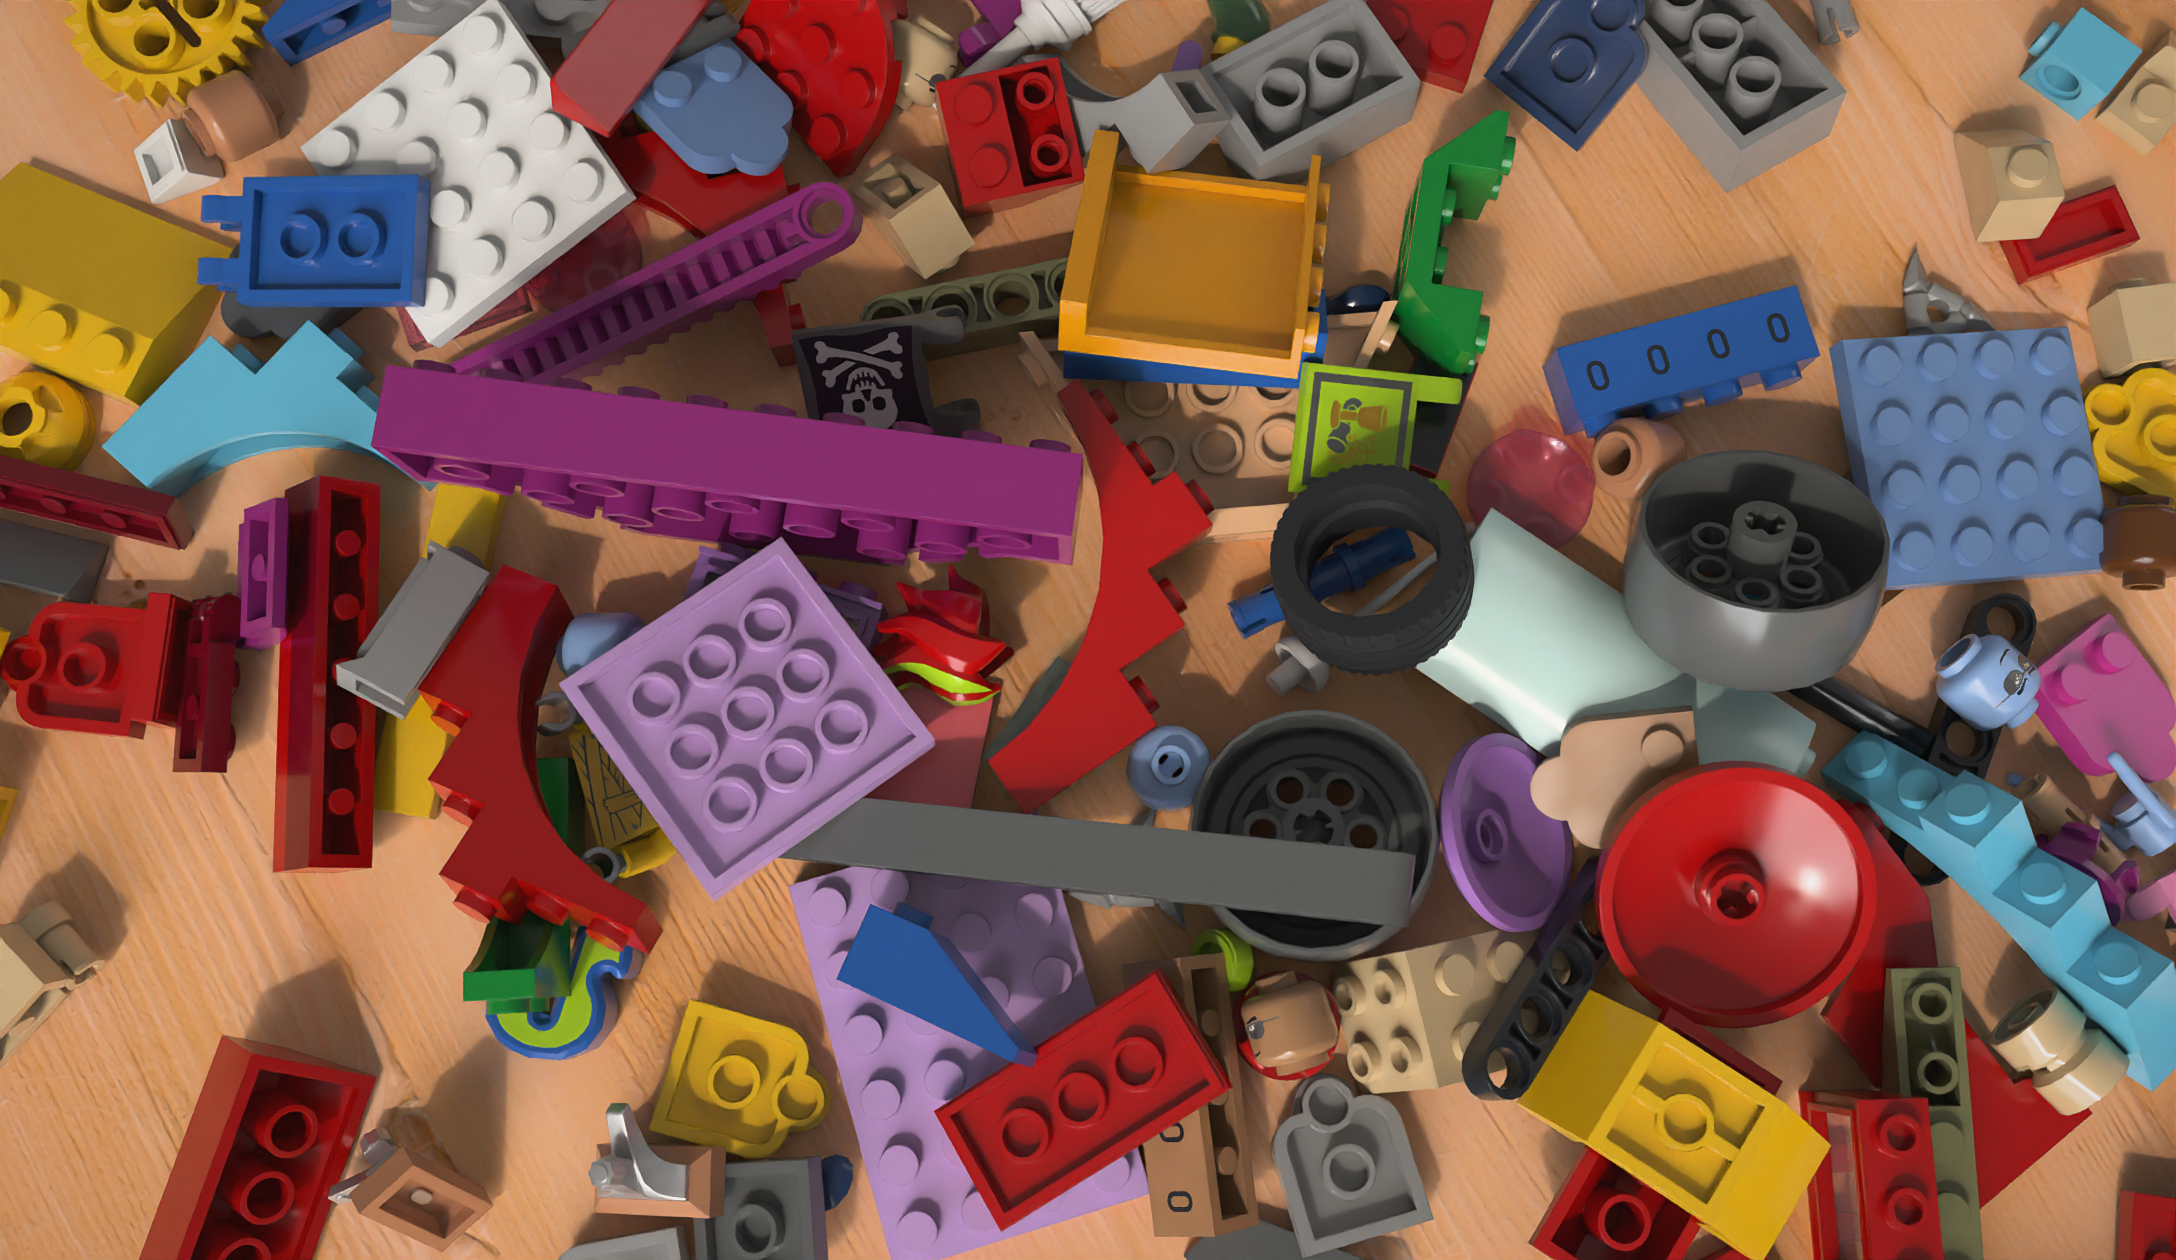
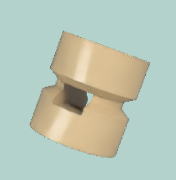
M2047 986L2027 996L1999 1021L1989 1037L1990 1045L2017 1072L2029 1069L2033 1072L2032 1086L2060 1114L2066 1116L2083 1111L2107 1095L2122 1079L2130 1064L2129 1057L2100 1028H2084L2086 1022L2085 1013L2057 986Z

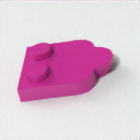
M2110 612L2091 619L2034 664L2041 675V684L2035 695V698L2039 701V706L2035 713L2076 768L2087 775L2097 777L2114 773L2116 771L2109 764L2107 756L2111 752H2117L2133 768L2144 783L2164 780L2173 773L2176 767V747L2169 732L2173 729L2176 722L2174 699Z

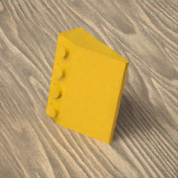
M20 162L0 180V351L139 409L193 353L224 293L217 291V285L197 284L198 258H229L233 249Z

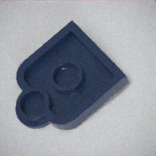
M1540 0L1484 74V77L1577 152L1593 136L1642 75L1647 66L1649 48L1645 37L1638 30L1645 16V0Z

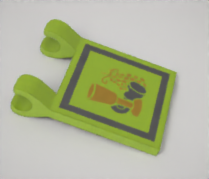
M1302 362L1288 492L1300 493L1307 488L1306 486L1315 483L1318 478L1325 477L1333 471L1337 472L1341 468H1350L1353 465H1376L1379 463L1389 466L1390 464L1395 465L1397 468H1406L1409 471L1417 401L1457 405L1461 400L1462 381L1455 378ZM1426 477L1431 483L1434 482L1440 490H1443L1449 498V481Z

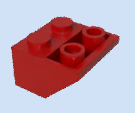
M1058 57L935 82V105L962 220L1019 208L1084 183V168Z

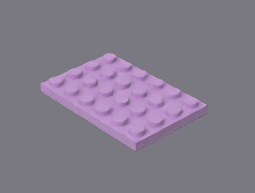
M1034 811L1030 815H1038V811ZM855 866L788 886L891 1260H941L1149 1195L1148 1180L1137 1147L1001 1232L934 1110L1011 1061L836 979L870 904L892 913L897 901L934 917L929 930L952 941L1030 1045L1035 1047L1096 1008L1061 889Z

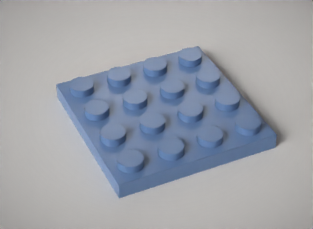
M2068 327L1841 340L1829 348L1853 484L1871 499L1885 520L1890 538L1889 568L1885 591L2103 572L2099 563V553L2103 551V525L2099 522V519L2105 512L2096 462L2092 454V443Z

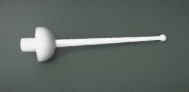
M1474 522L1465 524L1467 534L1472 535L1477 528ZM1436 551L1353 616H1368L1377 612L1437 561ZM1295 635L1287 636L1275 644L1276 654L1282 664L1267 675L1266 680L1279 696L1285 695L1297 684L1311 694L1318 693L1326 685L1330 673L1329 665L1318 659L1315 654H1312Z

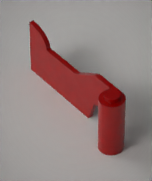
M1837 799L1836 802L1855 822L1869 847L1877 877L1878 898L1876 916L1866 947L1847 977L1834 989L1820 1015L1875 1088L1881 1091L1886 968L1938 967L1931 907L1925 891L1881 833L1884 831V826L1879 817L1862 802L1856 801L1851 804L1846 800ZM1964 1018L1979 1208L1981 1209L2093 1113L2089 1108H2086L2076 1114L2062 1115L2032 1086V1076H2022L2011 1080Z

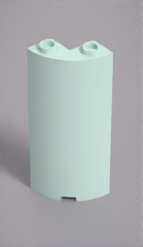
M1491 507L1469 537L1474 564V588L1467 617L1463 620L1462 627L1457 631L1456 636L1448 642V645L1444 649H1440L1439 653L1434 657L1428 658V661L1417 664L1416 669L1548 758L1560 755V740L1564 730L1573 721L1581 717L1691 705L1694 716L1699 765L1733 760L1753 761L1784 768L1802 777L1806 774L1816 757V752L1808 748L1816 727L1814 721L1769 691H1743L1715 685L1678 670L1657 656L1636 634L1625 613L1623 594Z

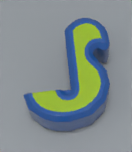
M583 925L578 928L570 953L571 996L556 997L552 1010L544 1012L487 1015L486 1001L485 1018L494 1035L502 1044L528 1058L566 1060L581 1056L599 1048L615 1027L619 1005L612 982L613 975L617 979H634L640 973L644 952L627 944L622 952L609 949L589 937L585 932L587 927Z

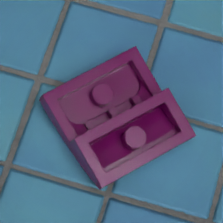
M275 497L244 509V523L239 524L237 597L241 599V638L235 642V649L261 651L277 645L287 636L291 511L289 499Z

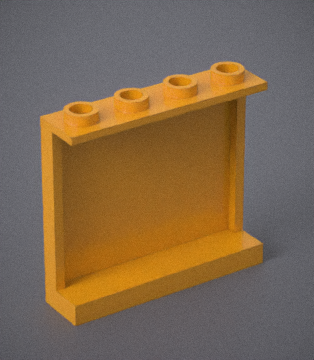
M1095 129L1060 298L1058 350L1297 379L1302 352L1315 353L1320 313L1307 310L1308 307L1318 308L1324 271V268L1311 266L1312 263L1322 264L1327 234V225L1315 223V221H1326L1331 183L1319 182L1321 156H1311L1307 186L1174 170L1148 174L1144 167L1118 164L1120 132Z

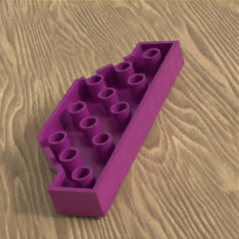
M422 359L415 360L412 368L393 365L386 366L371 446L418 481L480 488L505 496L513 495L515 485L521 487L520 493L522 495L542 501L541 506L585 519L594 518L595 510L599 509L602 510V518L620 524V529L641 535L722 545L725 542L755 550H762L782 537L795 555L886 567L903 566L908 553L919 552L918 560L926 563L963 561V554L967 553L969 547H979L978 555L986 558L1012 557L1073 565L1083 493V454L1071 453V447L1059 441L1036 439L1030 441L1029 447L1002 444V438L996 434L977 430L963 431L960 438L933 435L934 430L931 427L906 421L894 422L892 430L865 426L863 419L845 413L824 414L823 421L796 417L797 413L794 410L775 404H757L754 412L728 409L727 402L705 395L687 396L686 403L660 400L658 393L635 386H621L618 388L617 394L592 391L591 385L565 377H553L550 379L549 385L525 383L522 376L506 370L486 368L482 370L481 377L456 374V369L450 365Z

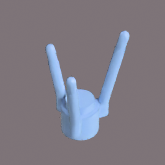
M2111 752L2108 754L2107 760L2130 791L2117 800L2111 808L2110 814L2116 819L2115 824L2112 826L2098 818L2100 820V829L2123 852L2134 845L2145 856L2159 854L2176 842V811L2148 783H2144L2119 753ZM2010 773L2007 776V782L2014 787H2017L2025 779L2017 773Z

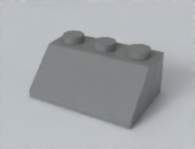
M1329 0L1198 69L1232 119L1216 136L1224 157L1238 178L1293 184L1309 175L1312 155L1321 156V169L1411 121L1421 82L1364 0Z

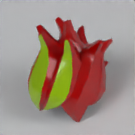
M952 564L949 565L948 590H922L900 581L897 582L896 585L909 612L877 623L878 632L895 634L873 647L874 657L889 656L880 665L885 674L900 671L897 678L893 681L897 690L901 691L912 686H918L953 706H970L985 703L1002 690L999 682L990 683L985 678L997 671L1015 652L1011 647L1006 646L1003 639L989 637L990 613L985 590L977 584L963 579Z

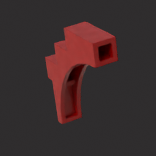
M631 109L610 138L591 130L637 197L631 203L676 223L698 240L801 190L800 183L788 184L781 163L775 171L762 176L749 175L743 172L725 176L724 173L707 174L699 172L688 166L655 131L640 134L636 113L633 109ZM797 278L784 279L780 281L778 288L762 290L757 293V298L752 300L759 313L769 347L779 367L797 364L791 332L796 329L808 328L802 304L791 305L787 284L797 282Z
M1076 379L1057 392V398L1061 410L1084 449L1098 493L1103 533L1099 591L1085 639L1061 686L1030 725L988 760L1024 814H1031L1137 741L1147 732L1157 727V723L1151 714L1159 709L1160 705L1139 675L1128 682L1121 672L1184 630L1185 623L1179 615L1188 609L1187 605L1167 577L1156 583L1151 574L1210 534L1213 524L1207 516L1215 511L1214 506L1200 485L1194 479L1184 484L1176 471L1153 485L1148 478L1154 475L1156 470L1143 449L1135 440L1125 446L1111 426L1119 420V417L1108 399L1098 387L1088 393L1079 379Z
M503 564L417 688L433 711L430 716L431 720L442 730L456 736L429 776L428 781L444 800L441 809L452 819L469 827L439 875L456 895L452 902L453 905L480 922L488 924L496 916L519 926L530 909L539 917L556 925L562 926L567 918L587 927L585 932L589 937L614 951L622 952L627 944L650 954L663 929L648 905L603 880L565 845L557 833L542 794L536 753V727H538L539 706H535L534 703L542 697L550 667L556 654L558 641L565 634L569 623L575 617L558 585Z

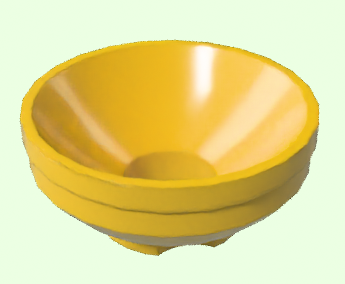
M24 372L1 381L0 455L71 472L81 465L91 450L96 430L95 415L88 398L76 386L66 380L42 372ZM28 403L33 412L30 426L21 434L8 436L2 426L5 412L15 404Z

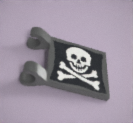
M948 305L916 315L792 330L791 339L808 419L823 421L824 414L845 413L863 419L865 426L891 430L894 422H915L931 427L934 430L933 435L960 438L963 431H979L981 414L977 400L972 398L960 399L934 408L923 343L949 345L961 342L964 338L966 324L962 308L958 305Z

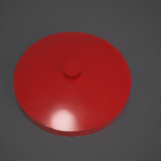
M1734 760L1703 764L1678 772L1662 780L1640 796L1624 812L1612 829L1598 862L1594 888L1595 912L1604 943L1618 969L1638 993L1663 1010L1665 1006L1671 1007L1695 1024L1731 1029L1758 1027L1790 1018L1810 1008L1831 993L1847 977L1866 947L1876 916L1878 898L1877 877L1869 847L1855 822L1832 797L1806 778L1787 769L1765 763Z

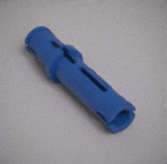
M1387 527L1377 534L1350 546L1343 542L1333 547V554L1322 558L1315 564L1309 581L1310 591L1314 598L1321 603L1349 589L1357 592L1367 587V580L1415 559L1416 554L1412 549L1414 547L1406 530ZM1272 583L1227 603L1234 624L1244 640L1277 622L1285 620Z

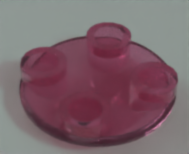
M1521 428L1494 441L1478 456L1471 468L1467 481V504L1476 526L1480 524L1492 507L1557 550L1570 542L1587 522L1593 504L1595 477L1581 456L1563 440L1546 433Z

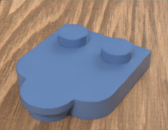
M729 38L661 70L632 108L688 166L702 173L720 174L737 168L749 175H767L778 168L788 152V137L792 130L793 105L790 98Z

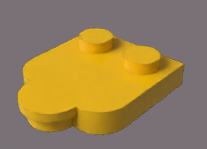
M2145 368L2133 373L2120 386L2102 383L2083 389L2081 393L2092 443V454L2096 462L2099 480L2129 496L2151 494L2173 498V506L2176 507V375L2160 368Z
M691 998L685 1011L649 1130L700 1145L726 1146V1152L748 1158H761L775 1152L785 1141L788 1131L805 1132L819 1125L829 1111L831 1090L823 1074L815 1068L808 1066L809 1048L801 1033L793 1027Z

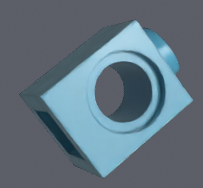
M2081 7L2063 26L2053 20L2040 33L2027 50L2035 58L2019 79L2079 121L2112 91L2143 50Z

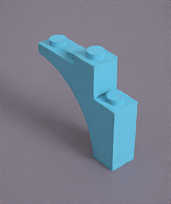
M309 319L266 364L241 343H238L230 350L210 335L102 446L146 487L155 492L175 496L177 499L201 480L226 466L260 454L293 448H327L348 451L391 465L410 476L371 446L380 398L367 387L376 377L358 363L366 352L337 327L327 336ZM414 479L430 492L438 484Z

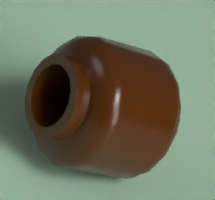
M2145 494L2125 496L2117 499V507L2107 510L2099 519V522L2103 525V551L2099 553V563L2102 571L2110 576L2122 578V588L2127 590L2153 591L2164 589L2166 587V578L2176 577V507L2173 506V498L2163 495Z

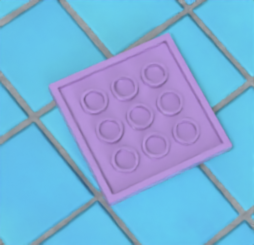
M782 537L559 683L570 702L713 902L935 747L934 737Z

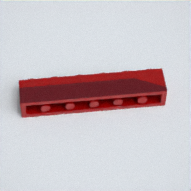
M318 475L292 486L284 492V499H289L291 511L287 636L280 642L273 873H342L372 868L376 705L337 685L336 664L357 659V651L378 622L381 484Z

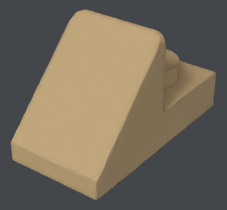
M2171 29L2162 36L2095 118L2097 122L2143 156L2155 148L2176 123V33Z

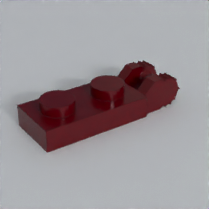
M231 592L223 593L220 596L207 595L205 598L192 600L193 603L188 605L189 611L186 613L189 615V618L185 620L184 644L181 646L172 772L227 773V763L235 749L236 732L234 726L230 723L232 696L237 692L240 683V667L235 660L236 644L234 643L241 638V599L232 595Z

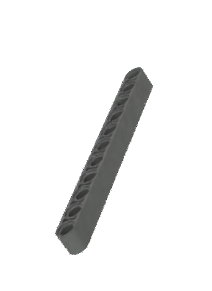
M861 798L777 857L1399 927H1409L1415 855L1393 851L872 798Z

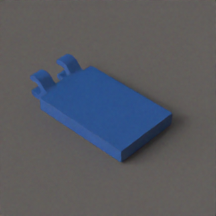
M418 174L243 177L242 196H202L201 221L204 223H221V230L240 232L239 258H198L197 284L217 285V291L237 293V302L249 307H424L431 181Z

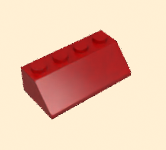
M1664 1007L1657 1019L1658 1022L1770 1094L1776 1095L1783 1082L1781 1079L1671 1007ZM1585 1144L1528 1244L1552 1260H1682L1701 1226L1696 1223L1698 1218Z
M222 1034L139 1260H312L332 1201L328 1199L330 1188L332 1185L339 1183L377 1077L287 1047Z

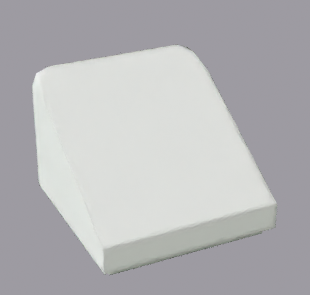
M168 119L134 149L151 202L155 204H162L211 186L224 178V172L218 155L214 154L207 157L193 139L184 121Z

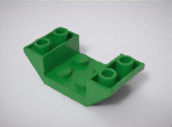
M1495 110L1426 157L1405 209L1391 301L1398 302L1389 320L1400 324L1396 333L1414 357L1416 353L1420 355L1436 377L1460 379L1463 373L1471 374L1477 354H1483L1486 347L1490 316L1480 314L1483 291L1441 285L1448 254V248L1441 247L1444 228L1445 226H1450L1452 217L1477 221L1486 201L1497 200L1503 175L1508 176L1510 173L1516 146V138L1506 136L1508 111Z

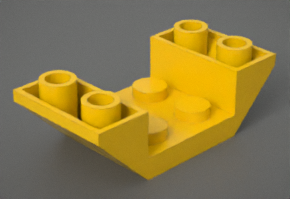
M1590 989L1531 1086L1516 1102L1517 1105L1573 1142L1585 1143L1698 1218L1696 1222L1698 1225L1751 1260L1765 1259L1831 1147V1144L1795 1111L1774 1095L1660 1022Z

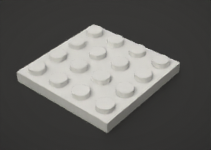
M487 0L300 147L318 176L418 174L431 181L425 306L405 307L426 341L438 348H441L637 198L591 130L553 111L550 80L553 75L506 6L499 0Z

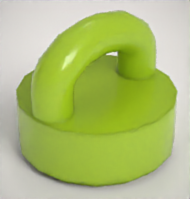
M1228 927L1206 929L1198 934L1192 945L1190 956L1224 952L1229 993L1244 990L1254 981L1256 961L1250 944L1243 941Z

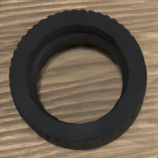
M1379 463L1376 465L1364 464L1362 466L1353 465L1347 469L1341 468L1339 471L1330 472L1327 476L1320 477L1315 483L1306 486L1307 488L1297 494V498L1293 499L1289 503L1288 509H1285L1282 513L1283 517L1279 519L1277 529L1273 534L1270 552L1271 580L1274 592L1285 620L1295 636L1312 654H1315L1318 659L1326 662L1328 665L1336 666L1342 671L1346 670L1353 674L1361 673L1367 676L1368 674L1379 676L1384 673L1388 675L1396 671L1402 672L1407 668L1416 667L1421 662L1428 661V658L1437 655L1439 650L1444 649L1462 627L1463 620L1466 619L1471 605L1474 588V564L1469 537L1462 518L1452 501L1448 499L1443 490H1440L1434 482L1431 483L1425 476L1421 477L1415 471L1411 472L1406 468H1397L1395 465L1390 464L1389 466ZM1380 526L1408 530L1430 543L1435 549L1437 566L1433 578L1413 600L1388 613L1357 617L1331 611L1318 602L1310 591L1309 581L1316 562L1334 542L1356 530Z

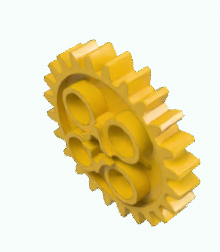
M66 0L78 12L65 17L64 23L77 34L69 42L84 57L81 61L82 64L113 92L118 93L122 91L137 104L146 96L158 108L165 106L171 93L181 105L186 107V96L191 89L229 72L234 65L251 70L253 65L243 53L246 48L264 49L266 44L254 32V29L263 28L270 18L261 7L270 4L272 0H168L201 38V45L198 47H193L154 0ZM217 8L212 15L206 17L212 10ZM168 45L162 53L158 54L163 47Z

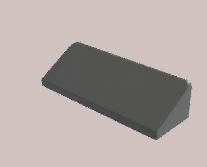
M0 519V584L76 603L90 604L109 546Z

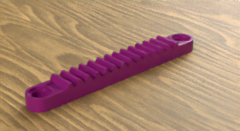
M819 182L809 185L449 365L456 369V374L481 377L483 369L494 368L516 373L524 378L525 383L549 385L550 379L553 377H565L582 381L587 376H599L603 374L605 367L621 365L625 363V357L641 355L647 352V347L652 344H664L669 341L670 335L686 333L690 331L691 325L695 323L709 322L713 319V314L729 312L735 308V303L740 301H752L757 298L758 292L774 290L779 287L780 281L801 277L803 270L844 251L855 243L861 233L863 224L861 207L854 197L835 183ZM833 201L840 203L843 209V219L839 227L831 233H817L812 222L816 209L825 202Z

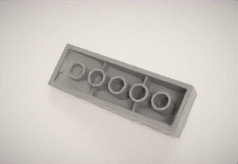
M1645 0V16L1638 30L1647 41L1649 59L1644 72L1638 78L1636 84L1726 193L1830 135L1847 91L1766 0Z

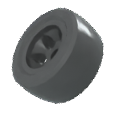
M1725 450L1701 454L1677 463L1658 476L1645 493L1639 505L1624 555L1623 598L1625 613L1636 634L1657 656L1678 670L1708 683L1743 691L1778 692L1808 687L1834 676L1853 661L1876 620L1886 588L1890 557V538L1885 520L1871 499L1850 481L1824 466L1796 456L1764 450ZM1705 571L1713 572L1720 576V578H1707L1701 575V573ZM1789 582H1794L1799 588L1792 586ZM1756 594L1760 595L1765 600L1754 601L1748 599L1744 595Z
M1320 709L1278 714L1254 723L1227 742L1207 766L1194 793L1188 831L1250 837L1251 827L1257 821L1267 820L1276 827L1277 840L1296 841L1297 838L1302 836L1301 830H1295L1296 825L1303 819L1311 821L1315 817H1319L1328 823L1325 825V831H1333V836L1327 845L1354 847L1350 841L1351 830L1358 825L1365 824L1371 826L1377 835L1376 845L1371 849L1415 855L1410 918L1422 905L1436 874L1441 840L1437 805L1427 779L1402 745L1379 727L1357 717ZM1293 780L1298 781L1303 786L1302 798L1292 804L1282 802L1277 797V788L1284 783ZM1338 782L1353 791V798L1347 805L1337 806L1327 799L1326 791L1331 783ZM1315 841V842H1314V843H1316V844H1324V843L1319 842V841ZM1211 906L1220 921L1246 943L1275 957L1306 963L1342 961L1375 949L1403 928L1399 926Z

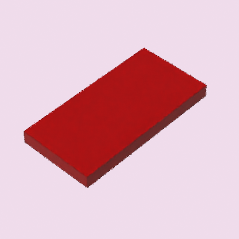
M1157 968L1033 1047L1038 1054L1033 1067L1010 1062L934 1110V1113L1002 1232L1233 1088V1085L1164 970Z

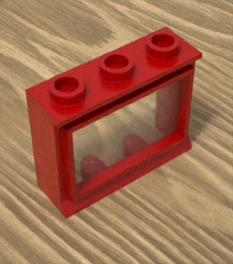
M1869 1089L1798 1091L1800 1117L1831 1144L1807 1186L1813 1260H1944L1928 1098Z

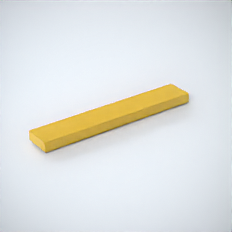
M438 483L422 557L427 559V547L432 540L446 549L450 546H457L467 550L482 562L484 570L490 572L507 496L480 488ZM421 695L405 720L387 712L374 770V810L436 820L441 796L428 781V778L453 742L454 736L442 730L431 720L430 716L433 711Z

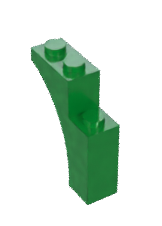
M569 757L537 759L542 794L557 833L565 845L581 858L585 853V799L575 761ZM529 909L519 926H516L494 916L486 926L476 955L463 972V1002L487 1001V1015L549 1011V998L571 996L570 919L567 918L564 924L560 926L546 921Z

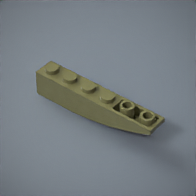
M1960 967L1886 968L1881 1091L1928 1098L1944 1260H1984Z

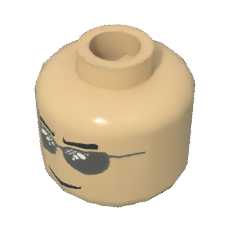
M913 14L909 21L898 19L891 22L895 60H902L901 80L895 106L906 112L913 102L923 107H931L935 103V82L950 80L959 63L955 51L951 48L955 39L928 20Z

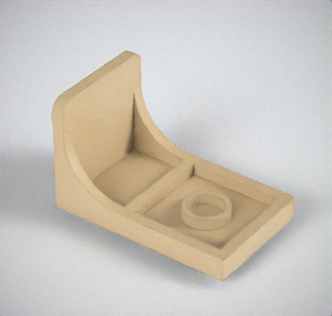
M1544 926L1536 930L1523 932H1508L1498 928L1421 947L1335 964L1331 969L1332 996L1339 1007L1338 1011L1348 1047V1066L1360 1092L1369 1095L1434 1089L1464 1081L1462 1058L1467 1046ZM1558 948L1553 956L1552 967L1557 979L1565 984L1570 975V965L1564 952ZM1527 998L1522 1004L1520 1017L1526 1031L1533 1035L1539 1025V1015L1534 1003ZM1494 1050L1488 1059L1487 1070L1489 1074L1507 1069L1505 1059L1497 1050Z

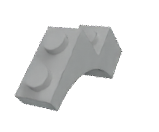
M1061 53L1021 56L1013 65L1016 66L1058 57L1083 168H1087L1095 129L1120 132L1118 155L1128 145L1132 157L1149 174L1186 168L1232 120L1198 69L1159 73L1146 86L1124 98L1104 92L1088 83L1067 63Z

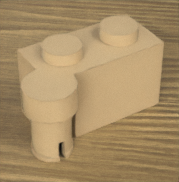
M58 901L43 903L27 913L17 923L0 924V1068L8 1062L68 996L69 992L64 988V985L68 990L79 988L97 975L90 967L93 966L97 971L101 970L105 965V960L98 956L73 929L76 923L75 920Z

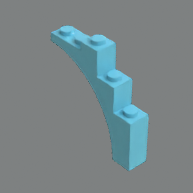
M1865 729L1820 771L1827 787L1852 803L1859 801L1868 806L1884 825L1914 846L1979 903L2030 956L2051 984L2057 986L2085 1013L2086 1022L2084 1028H2100L2129 1057L2130 1064L2125 1075L2153 1092L2176 1068V970L2173 961L2111 926L2097 880L2037 847L2022 800L1966 770H1963L1957 777H1954Z

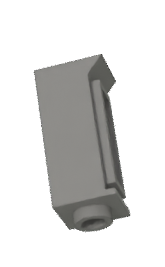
M431 540L427 547V559L422 557L357 651V659L336 664L337 685L405 720L421 695L417 688L488 587L490 572L484 570L482 562L467 550L457 546H450L446 549Z

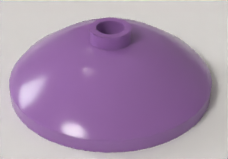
M1492 733L1476 737L1464 744L1454 756L1445 775L1438 809L1442 850L1449 872L1458 890L1483 919L1491 925L1508 932L1536 930L1546 925L1568 890L1572 871L1571 830L1568 821L1555 820L1544 815L1532 800L1530 793L1531 777L1536 767L1543 761L1539 755L1525 742L1514 736Z

